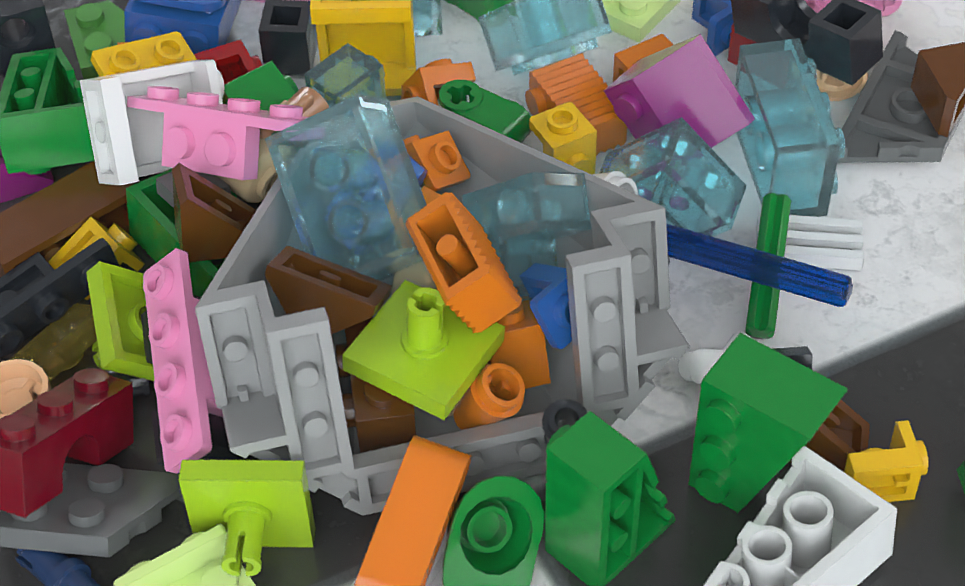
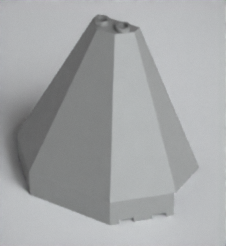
M418 96L316 116L317 119H322L321 131L306 132L195 307L217 408L222 410L230 451L245 459L250 454L260 460L304 461L309 490L316 492L318 489H321L342 500L344 507L362 516L383 511L410 442L360 453L357 427L347 428L342 400L343 393L352 392L351 377L339 378L335 344L346 343L345 329L331 335L325 307L287 315L268 283L265 271L267 265L288 245L392 285L394 274L400 264L411 256L420 255L417 249L407 245L397 234L401 226L397 225L362 256H358L318 221L383 136L388 137L396 144L413 135H419L421 139L449 130L471 176L465 182L437 191V193L441 195L445 192L453 193L466 208L482 216L487 225L484 230L488 235L487 238L492 242L496 254L501 258L500 262L509 273V278L514 282L513 285L518 290L517 293L522 297V301L532 300L519 277L534 263L566 268L572 341L563 349L551 347L545 336L551 383L525 389L522 407L511 417L496 423L461 430L456 425L453 416H448L445 420H442L414 406L416 436L472 456L460 493L469 491L478 482L493 476H513L521 479L546 473V445L542 430V417L545 409L551 403L559 399H571L579 402L586 408L587 412L592 411L610 426L618 418L625 421L655 388L652 379L671 358L679 360L690 348V345L667 311L670 308L665 207ZM423 182L422 185H421V188H420V190H419V193H420L421 189L423 188V186H425L424 182ZM559 421L558 427L561 428L563 425L562 422Z

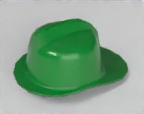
M493 476L475 484L456 503L447 528L449 537L443 560L442 576L444 586H530L539 543L543 534L545 514L540 497L528 483L513 476Z

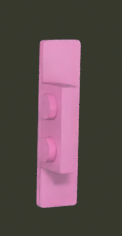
M148 86L147 95L127 96V107L164 113L162 166L174 168L178 163H181L194 172L238 180L257 179L260 128L288 133L321 131L322 119L304 117L303 107L273 104L270 105V111L260 110L259 100L228 98V105L219 104V94L187 92V98H180L179 88L165 86Z
M176 248L145 271L143 275V289L146 299L165 471L177 474L180 472L182 460H199L210 453L212 450V440L208 413L223 417L222 410L216 406L195 311L199 299L193 298L188 254Z

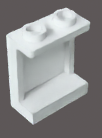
M191 60L80 80L99 183L125 185L139 182L138 177L161 173L172 168L162 166L164 113L127 107V96L147 95L148 86H165L179 88L180 98H187V92L219 94V104H223L224 81L214 60Z

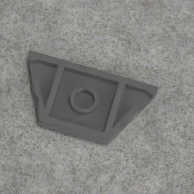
M895 30L883 51V58L877 62L832 146L831 161L837 163L941 162L964 112L948 137L937 133L911 89L918 55L906 46L908 37L902 32Z
M64 463L63 492L26 518L0 510V547L110 557L128 545L135 535L147 532L162 521L161 509L175 499L184 503L179 484V473L125 469L112 464L93 466Z

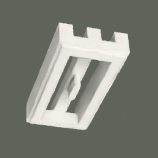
M758 213V219H757L756 246H757V239H758V231H759V224H760V216H761V213ZM790 215L783 265L861 271L864 261V251H862L863 235H861L863 220Z

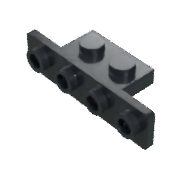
M104 238L98 239L55 270L37 252L0 277V357L14 352L23 341L47 324L62 318L67 310L90 295L86 272L99 261L120 267L110 244Z

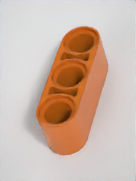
M416 435L413 436L354 586L426 585L465 482L472 459L471 455Z

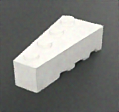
M804 446L792 458V467L783 480L778 478L768 492L766 504L753 522L748 521L737 537V546L726 562L720 561L704 586H857L892 555L897 508Z

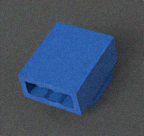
M129 0L124 10L125 42L179 32L193 54L224 45L227 42L241 0Z

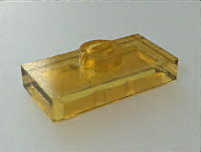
M74 304L68 308L62 318L47 326L9 360L21 359L32 361L42 367L49 382L60 372L72 368L82 360L83 352L97 341L92 306L88 304Z

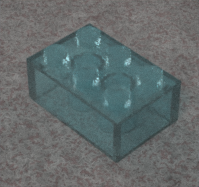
M799 38L740 45L735 88L755 120L736 132L761 206L763 197L767 193L773 192L776 194H786L790 197V215L827 216L831 195L836 194L838 190L836 168L838 159L843 158L845 155V138L840 127L835 128L832 122L828 94L820 92L817 85V71L813 58L806 57Z
M356 94L265 138L304 252L379 281L390 278L396 272L423 261L405 224L410 216L426 206V202L388 99Z

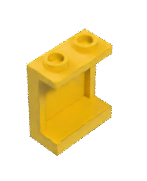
M311 0L312 25H316L321 66V96L325 98L401 96L402 85L417 70L413 0Z

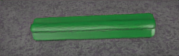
M767 193L762 201L745 328L746 334L752 338L770 339L775 333L791 208V199L786 194Z

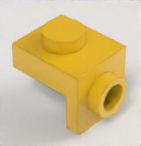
M566 102L530 117L529 128L543 143V153L589 174H595L597 130L572 102Z

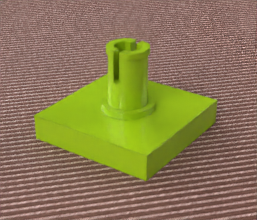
M99 261L86 272L97 341L92 345V351L97 352L93 355L94 362L102 370L155 381L153 364L146 361L141 314L147 310L143 289L144 274Z
M405 279L342 355V368L344 371L445 420L504 342L505 326L496 322L480 333H473L472 329L468 328L466 323L462 322L461 318L457 317L455 312L445 305L438 290L430 287H420Z
M181 461L179 484L192 533L206 532L217 525H223L227 530L225 553L221 563V567L226 573L240 576L243 560V562H246V576L257 575L261 571L262 547L314 546L315 522L304 461Z

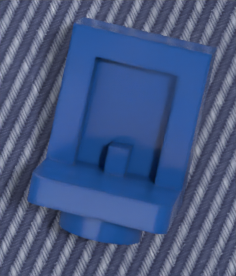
M693 0L692 19L708 29L706 43L714 56H717L729 48L731 27L734 23L731 0Z
M534 263L519 277L532 299L530 301V308L550 346L563 349L572 341L566 268Z

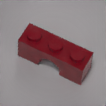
M83 369L50 391L40 394L37 399L14 413L0 419V510L26 518L63 492V466L66 456L98 466L104 464L134 443L133 382L109 376L108 372L102 369Z

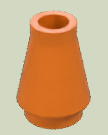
M487 364L465 392L461 402L455 407L453 417L456 425L461 430L496 423L515 415L522 407L525 394V385L520 374L507 364Z

